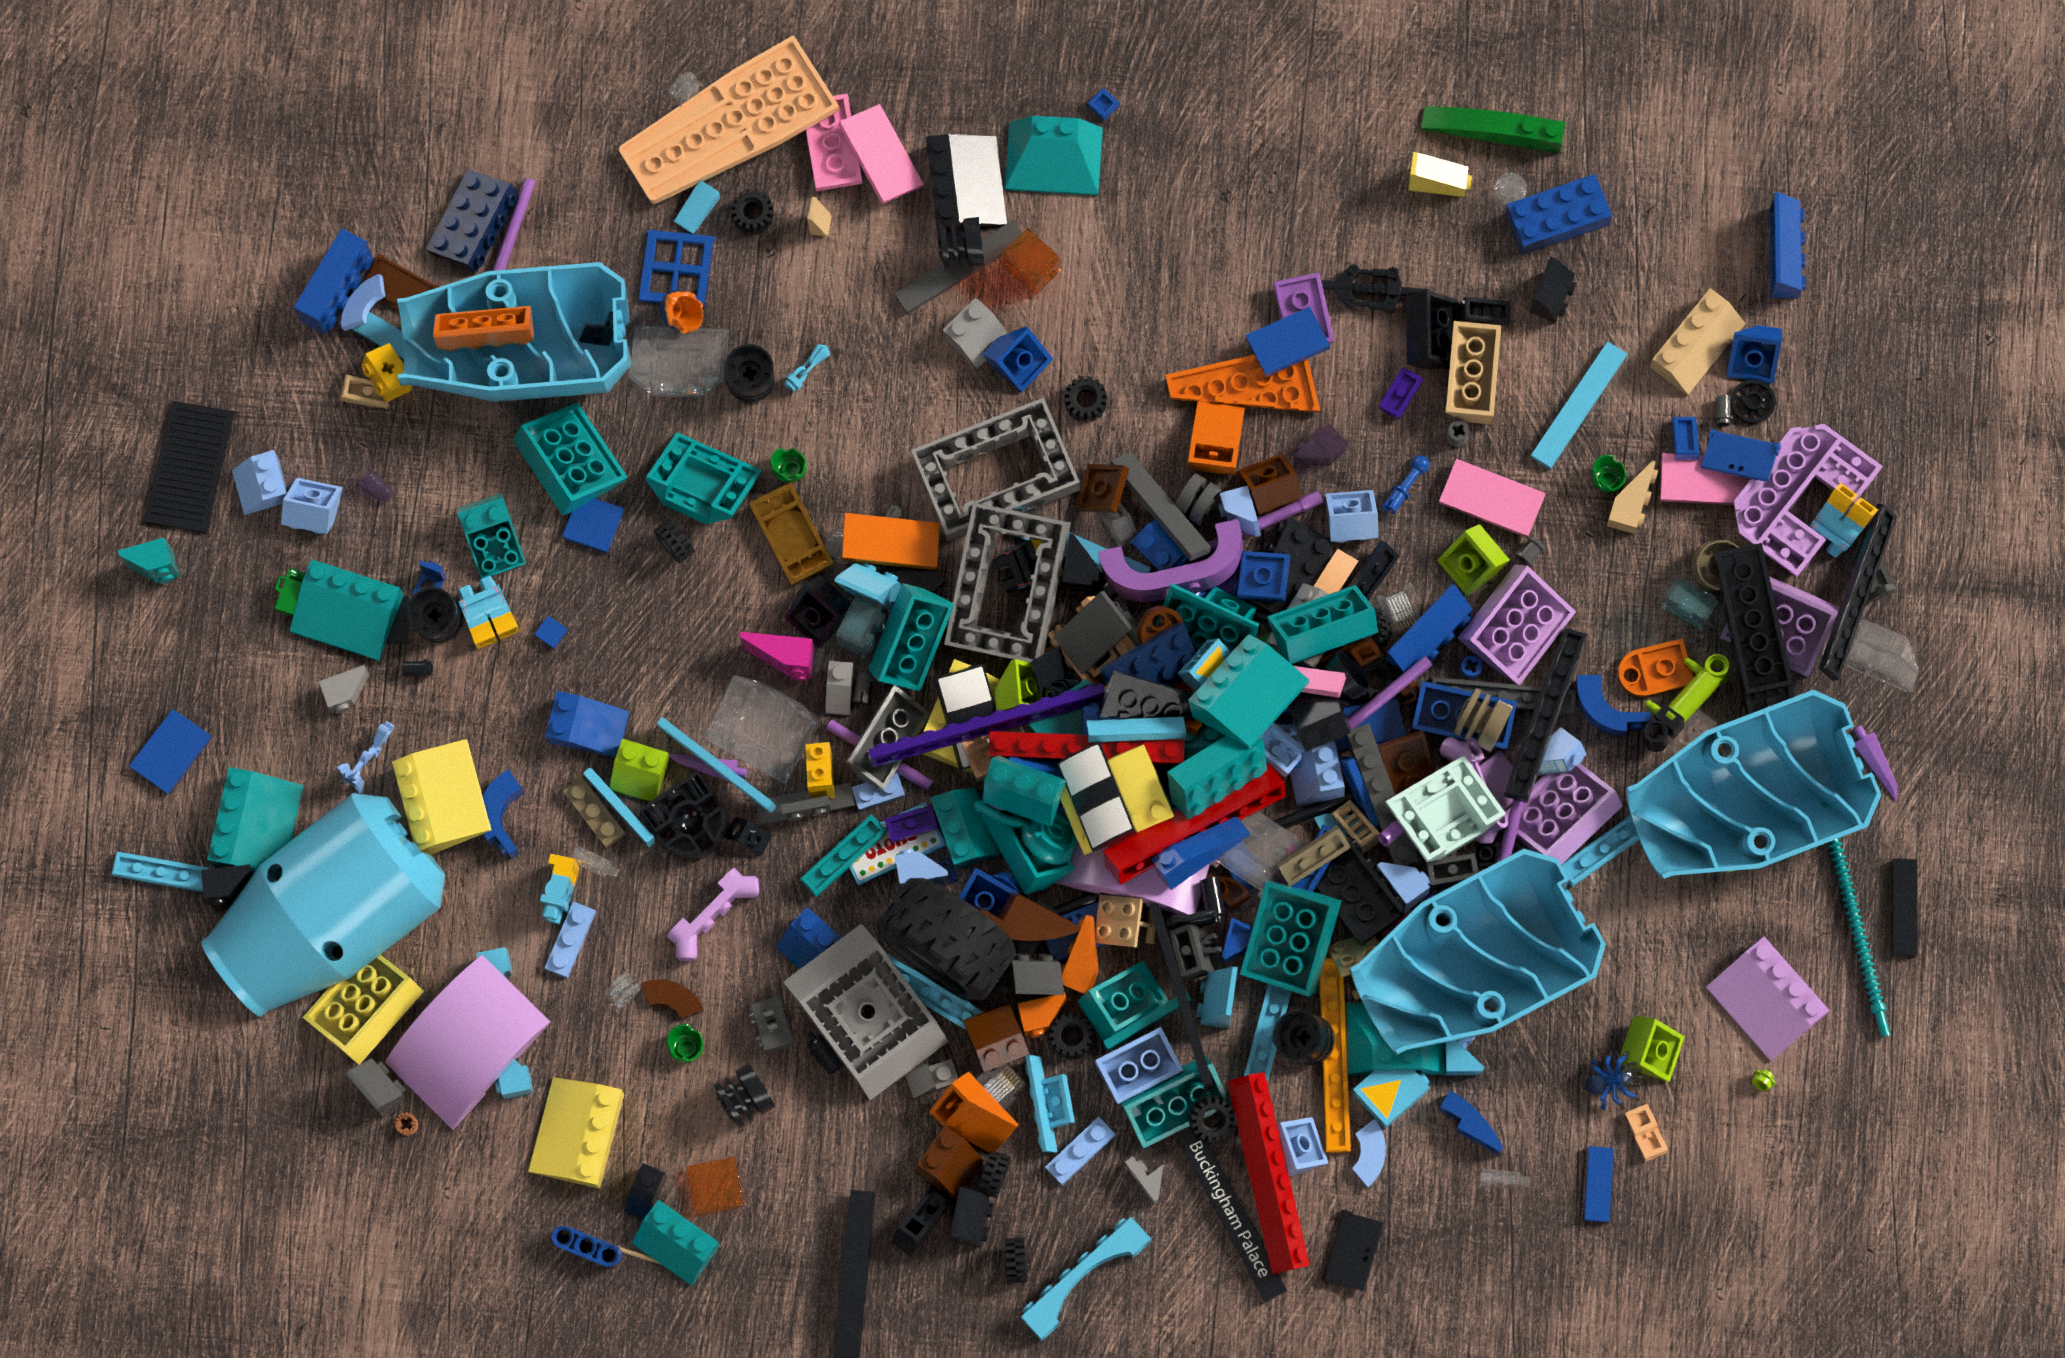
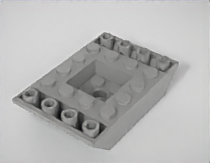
M862 924L783 981L784 985L869 1100L873 1099L949 1042L935 1019L888 955ZM867 1004L874 1008V1016L870 1019H865L861 1015V1008Z

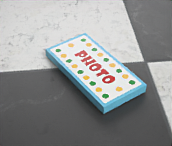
M924 802L902 813L925 807L927 804ZM885 821L880 822V824L887 830ZM939 829L895 843H891L889 833H887L850 867V870L859 887L896 870L895 855H899V852L902 850L913 849L914 852L919 851L926 856L946 847V844Z

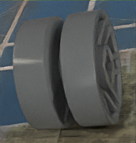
M1195 473L1184 487L1175 505L1184 516L1190 513L1189 520L1201 526L1215 507L1222 488L1212 482L1206 486L1207 479Z

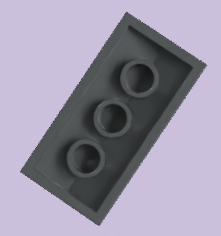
M892 685L845 763L859 779L882 791L885 790L902 760L873 767L869 749H873L878 744L897 742L902 737L912 738L917 736L931 713L897 686Z

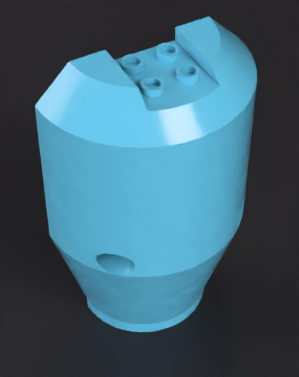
M601 262L487 271L411 297L397 299L404 348V374H398L401 386L413 385L492 402L609 393L631 366L627 339L623 338L626 336L625 326L630 323L625 280ZM531 306L534 328L532 342L524 345L509 343L501 347L487 345L478 349L465 347L458 348L455 351L438 350L433 336L436 314ZM609 311L613 312L614 336L610 346L579 342V336L585 323L604 326Z
M1811 690L1709 729L1640 782L1627 787V803L1635 830L1645 854L1658 876L1665 879L1673 875L1762 868L1868 827L1880 800L1881 793L1873 773L1864 776L1862 774L1864 770L1863 763L1854 754L1852 748H1855L1852 736L1850 734L1847 735L1845 731L1854 727L1845 703L1818 691ZM1719 745H1722L1724 747V757L1720 756L1718 753ZM1826 802L1828 807L1824 808L1820 803ZM1755 837L1761 841L1762 849L1754 845Z
M352 793L261 863L210 935L201 941L208 959L218 974L241 1002L257 1016L262 1017L270 1010L350 979L441 908L445 873L430 854L421 852L414 842L411 843L406 839V830L399 822H395L402 816L388 797ZM281 870H283L282 876H281V878L279 879V878H278L279 872H280ZM340 946L343 950L341 959L336 956V950Z
M1522 849L1425 900L1360 963L1350 968L1352 980L1366 1011L1379 1034L1395 1055L1410 1049L1493 1033L1596 978L1606 943L1595 924L1592 923L1585 927L1586 921L1580 910L1576 911L1573 907V897L1569 890L1566 889L1569 878L1557 858ZM1436 919H1444L1448 925L1444 927L1439 926L1436 923ZM1490 1006L1493 1007L1496 1011L1488 1012L1484 1009V1007Z

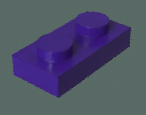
M1402 367L1378 409L1399 420L1423 382V378Z
M931 805L884 819L891 843L938 830Z

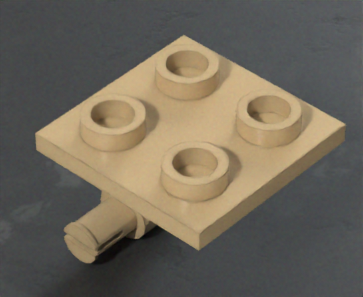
M1099 895L1095 925L1096 943L1137 947L1139 927H1144L1147 929L1144 943L1155 944L1156 928L1150 909L1148 922L1140 921L1143 899Z
M1352 937L1330 945L1328 953L1340 976L1344 977L1351 974L1350 968L1360 963L1379 942L1374 937L1361 947L1355 938ZM1352 990L1354 999H1359L1360 996L1357 990Z

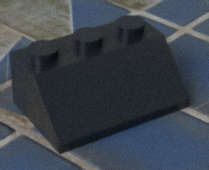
M1429 290L1406 296L1407 364L1421 369H1450L1454 321H1459V300Z

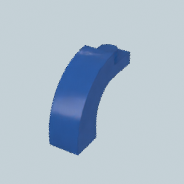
M1577 675L1575 680L1577 703L1585 718L1597 729L1610 735L1625 737L1627 727H1631L1633 731L1644 730L1646 724L1651 722V712H1621L1609 706L1602 694L1601 675Z
M507 769L490 783L483 794V801L492 830L484 833V836L490 846L499 840L496 846L503 855L508 853L511 859H513L520 853L504 831L502 818L508 805L522 796L524 791L509 769Z

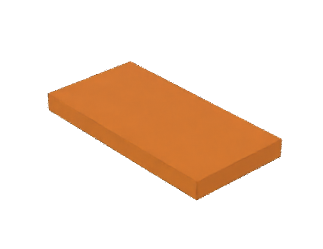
M845 513L841 560L936 570L940 523Z

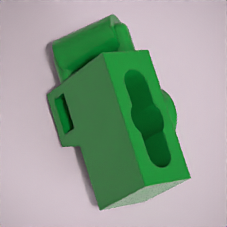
M290 568L285 577L279 576L275 590L280 593L278 600L275 601V610L278 613L291 617L294 616L305 573ZM282 580H284L283 588H279Z

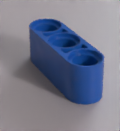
M559 1226L552 1233V1241L557 1247L603 1266L614 1267L620 1264L622 1260V1251L616 1245L572 1227ZM563 1230H567L570 1234V1240L566 1244H562L559 1240V1234ZM589 1239L593 1243V1249L589 1253H584L581 1247L582 1243ZM608 1249H613L616 1254L615 1259L608 1263L604 1259V1253Z

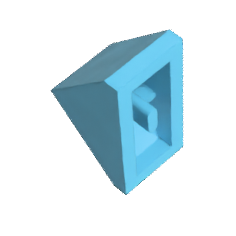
M1457 1040L1445 1042L1446 1075H1481L1485 1067Z

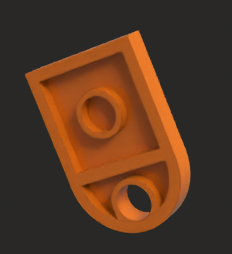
M1683 638L1633 650L1625 655L1618 668V680L1621 687L1628 694L1638 698H1647L1684 689L1694 676L1693 672L1684 664V660L1688 658ZM1629 670L1634 671L1637 674V680L1628 682L1624 678V673Z

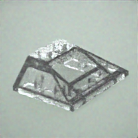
M635 326L629 379L653 396L703 397L724 381V364L727 358L730 330L729 328H698L693 332L682 334L681 332L673 331L669 327Z
M734 675L703 738L782 783L787 784L804 751L805 744H807L817 724V720L803 704L769 685Z
M1258 811L1241 820L1251 835L1212 861L1210 865L1216 869L1219 864L1223 865L1259 889L1260 892L1257 896L1261 898L1266 881L1287 885L1276 864L1306 846L1307 843Z

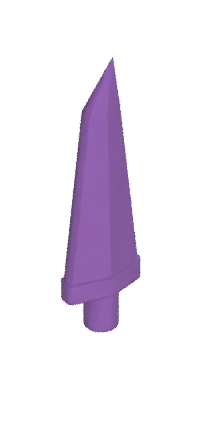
M1862 725L1855 728L1853 731L1859 741L1854 743L1855 749L1858 750L1897 802L1898 785L1876 734L1873 732L1867 735Z
M669 754L678 765L726 780L696 756ZM718 759L741 778H747L748 769L737 767L738 760Z

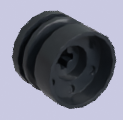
M979 217L964 218L961 230H957L955 221L950 220L952 231H946L945 221H940L937 242L939 257L944 265V269L951 270L950 259H955L956 269H960L961 258L966 257L969 267L984 266Z
M744 344L734 348L727 356L724 364L726 385L730 393L737 400L746 403L759 402L772 392L775 385L774 364L770 354L765 349L754 344ZM747 374H752L753 380H749Z
M427 587L420 589L412 596L408 603L406 614L409 624L423 639L431 643L450 641L458 634L462 627L463 613L461 607L448 592L441 588ZM436 613H439L442 616L438 618V622H435L432 619L436 617Z
M1337 650L1327 658L1325 667L1321 665L1316 667L1318 670L1345 673L1346 679L1340 697H1338L1343 710L1344 707L1350 706L1351 698L1357 700L1370 689V683L1363 670L1355 660L1342 650Z
M1298 1009L1289 1011L1280 1017L1275 1024L1273 1041L1278 1053L1286 1059L1299 1064L1313 1066L1327 1060L1333 1052L1335 1033L1330 1023L1323 1017Z
M749 1063L735 1071L738 1083L734 1084L727 1076L724 1078L729 1087L725 1091L719 1082L713 1084L719 1103L729 1119L736 1123L739 1128L745 1126L740 1115L745 1113L750 1122L753 1121L750 1111L753 1107L761 1115L776 1107Z

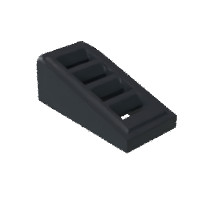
M1464 297L1459 303V322L1509 325L1510 301ZM1478 307H1481V316L1478 315ZM1488 308H1491V317L1488 316ZM1497 308H1501V318L1497 317Z

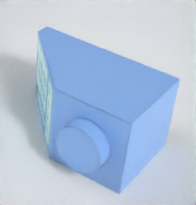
M1560 727L1551 737L1538 775L1571 771L1587 755L1581 742Z

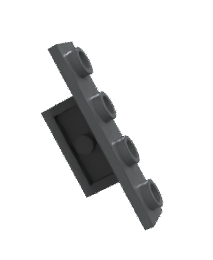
M851 782L834 785L835 798L829 799L828 795L810 799L809 791L769 798L777 806L772 813H769L756 803L760 825L784 820L797 821L804 816H822L829 811L854 807Z

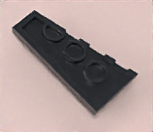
M1113 670L1097 715L1107 718L1108 716H1118L1119 718L1183 717L1184 720H1195L1188 701L1194 693Z

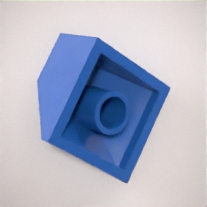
M1758 325L1734 332L1726 377L1774 383L1782 343V329Z
M1026 326L998 337L982 354L992 368L1021 393L1053 360L1051 355Z

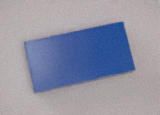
M1672 417L1675 460H1699L1696 417Z

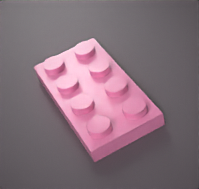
M847 94L833 96L839 105V111L806 129L816 191L863 184L859 162L838 125L841 120L851 117Z

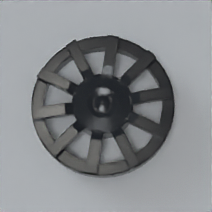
M1746 380L1740 383L1734 389L1731 396V409L1738 419L1750 424L1767 420L1773 413L1776 405L1773 390L1766 383L1759 380ZM1751 385V392H1747L1744 386ZM1755 385L1763 387L1759 392L1755 391ZM1741 389L1745 397L1739 396L1736 393ZM1764 391H1768L1770 396L1763 398L1762 394ZM1735 399L1741 400L1743 403L1735 405ZM1771 400L1772 405L1770 407L1764 405L1763 402ZM1745 407V410L1740 414L1737 409ZM1760 408L1766 409L1769 412L1764 416ZM1748 411H1751L1750 418L1745 417ZM1757 411L1761 418L1754 419V412Z

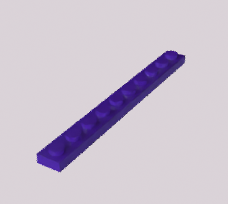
M1103 683L1099 685L1089 684L1078 691L1068 690L1061 693L1060 696L1053 698L1043 697L1035 703L1028 705L1019 704L1007 711H994L986 717H973L967 720V722L958 725L955 723L948 724L940 730H927L919 736L912 738L902 737L897 742L891 744H878L873 749H869L873 767L881 766L989 735L990 731L1000 732L1082 709L1083 707H1088V703H1101L1105 694Z

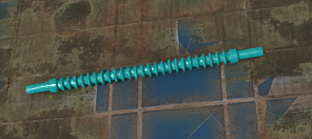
M1826 802L1820 803L1822 807H1828ZM1840 837L1830 841L1828 848L1832 849L1830 855L1834 856L1832 858V862H1835L1833 868L1837 869L1835 874L1839 876L1837 881L1841 883L1838 887L1842 889L1840 894L1844 895L1842 899L1843 902H1846L1844 908L1848 909L1845 914L1849 915L1847 921L1851 922L1849 928L1853 929L1851 935L1855 936L1853 942L1857 944L1854 948L1858 949L1856 955L1860 956L1858 961L1862 963L1860 968L1864 970L1861 974L1865 975L1863 981L1867 982L1865 988L1869 989L1867 995L1871 998L1868 1001L1872 1002L1870 1009L1872 1014H1875L1881 1038L1890 1036L1885 1016L1887 1009L1885 1003L1881 1001L1883 996L1879 994L1882 990L1878 989L1880 983L1876 982L1878 976L1874 975L1876 969L1872 968L1875 964L1871 962L1873 956H1869L1871 950L1867 948L1869 943L1865 941L1868 937L1864 935L1866 930L1862 929L1864 925L1863 922H1860L1862 916L1858 915L1860 909H1857L1859 903L1855 902L1857 896L1853 895L1855 889L1851 888L1853 882H1850L1849 879L1852 877L1848 875L1850 870L1846 869L1848 863L1844 861L1846 856L1842 854L1845 850L1841 849L1843 843L1839 842Z

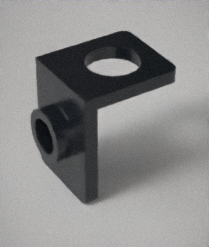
M609 311L604 326L585 323L579 336V342L610 346L614 336L613 312Z
M735 817L724 838L739 842L756 855L762 856L772 836L750 820ZM740 824L738 832L733 835L734 829Z

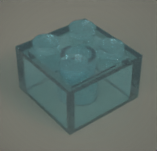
M856 593L836 633L838 647L863 659L867 653L871 654L876 644L874 638L877 632L881 633L887 622L884 619L883 605Z

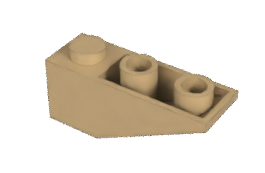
M1656 461L1650 462L1615 497L1607 523L1608 527L1635 534L1637 527H1642L1645 514L1641 513L1643 505L1648 506L1652 492L1647 490L1650 483H1655L1658 470L1654 469Z

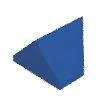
M1231 918L1222 953V962L1224 964L1247 951L1253 929L1252 926Z

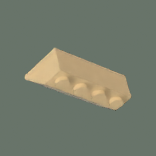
M1710 288L1654 356L1650 368L1688 396L1732 342L1734 332L1741 331L1745 326V322L1726 299Z
M1454 321L1446 403L1447 414L1470 423L1492 424L1501 325Z

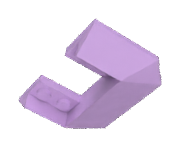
M1825 424L1806 428H1791L1780 441L1781 449L1779 455L1776 456L1769 481L1764 482L1751 479L1734 500L1739 535L1751 544L1762 543L1764 553L1796 577L1809 565L1813 556L1826 541L1823 536L1789 512L1815 478L1832 490L1842 483L1858 495L1852 504L1854 505L1883 467Z

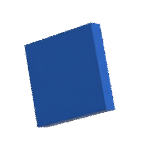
M594 498L571 513L562 537L563 539L608 554L623 516L624 508Z
M1242 551L1237 599L1285 602L1290 554Z

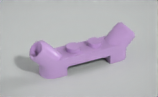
M1453 737L1445 739L1440 747L1441 756L1453 762L1464 755L1486 785L1478 765V761L1484 759L1481 747L1477 746V741L1472 737L1468 741H1461ZM1503 803L1499 804L1506 813ZM1507 814L1474 840L1482 844L1494 842L1497 832L1508 826Z
M736 868L731 869L718 882L722 892L691 924L682 918L671 929L667 938L676 945V958L678 960L694 961L697 958V937L702 932L707 933L714 926V920L720 914L723 916L731 909V903L736 898H756L759 895V879L756 876H743Z

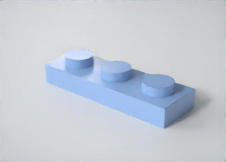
M573 901L546 963V970L565 978L569 977L592 924L596 910Z
M1098 1117L1045 1166V1169L1063 1186L1116 1134Z

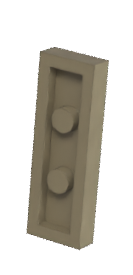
M580 777L563 790L564 795L606 849L625 835L624 830L583 777Z
M1336 825L1276 864V867L1286 884L1292 886L1351 847L1341 829Z

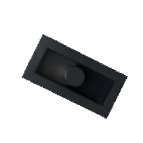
M642 1163L632 1184L624 1212L644 1220L655 1205L667 1179L665 1172Z

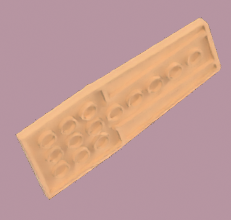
M793 35L733 69L619 147V151L652 204H657L698 184L700 180L705 181L782 144L836 113L840 108Z

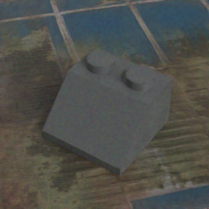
M1016 954L1006 969L1005 986L1015 994L1063 995L1064 988L1060 962L1053 959V955L1040 954L1038 958H1029L1028 954Z
M370 1059L349 1070L346 1074L383 1117H386L406 1100L402 1094L405 1089L397 1079L392 1082L388 1078L387 1074L390 1071L381 1061L376 1064L373 1059Z

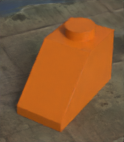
M1065 992L1063 995H1052L1017 1004L1025 1036L1030 1035V1038H1037L1045 1035V1031H1049L1066 1003Z

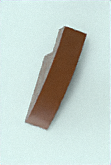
M1012 891L999 916L979 906L976 908L996 923L1013 940L1040 941L1055 939L1074 934L1080 929L1076 923Z

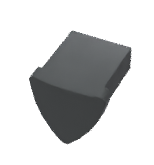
M1883 563L1880 564L1868 597L1870 601L1885 598L1897 590Z

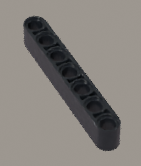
M850 1190L834 1358H860L876 1195L872 1191Z

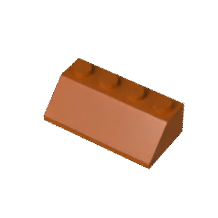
M531 306L436 314L433 336L438 350L455 351L458 348L465 347L478 349L487 345L501 347L509 343L524 345L532 342L534 328Z

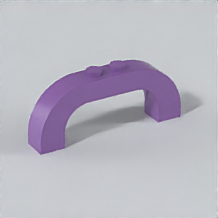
M1235 519L1215 524L1218 546L1215 552L1206 560L1158 572L1139 573L1131 569L1125 562L1121 546L1098 551L1104 578L1116 593L1129 600L1138 602L1164 600L1171 584H1175L1194 594L1218 586L1236 571L1241 562L1243 540L1239 520Z

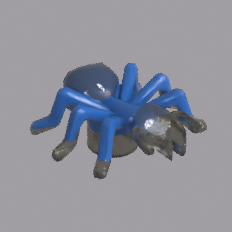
M1611 1050L1607 1052V1057L1604 1059V1064L1608 1070L1606 1072L1598 1067L1599 1065L1594 1059L1590 1060L1593 1070L1599 1074L1590 1075L1586 1080L1585 1087L1590 1094H1602L1600 1101L1602 1102L1601 1110L1603 1111L1606 1110L1607 1100L1605 1098L1610 1091H1612L1613 1101L1619 1105L1621 1110H1624L1625 1107L1623 1102L1617 1097L1618 1090H1621L1625 1096L1637 1102L1640 1100L1637 1095L1628 1092L1624 1087V1083L1629 1084L1631 1087L1642 1086V1083L1633 1084V1082L1643 1078V1075H1636L1642 1069H1629L1631 1066L1637 1065V1062L1627 1064L1625 1070L1620 1073V1065L1629 1055L1627 1050L1616 1060L1615 1071L1612 1070L1610 1060L1612 1059Z

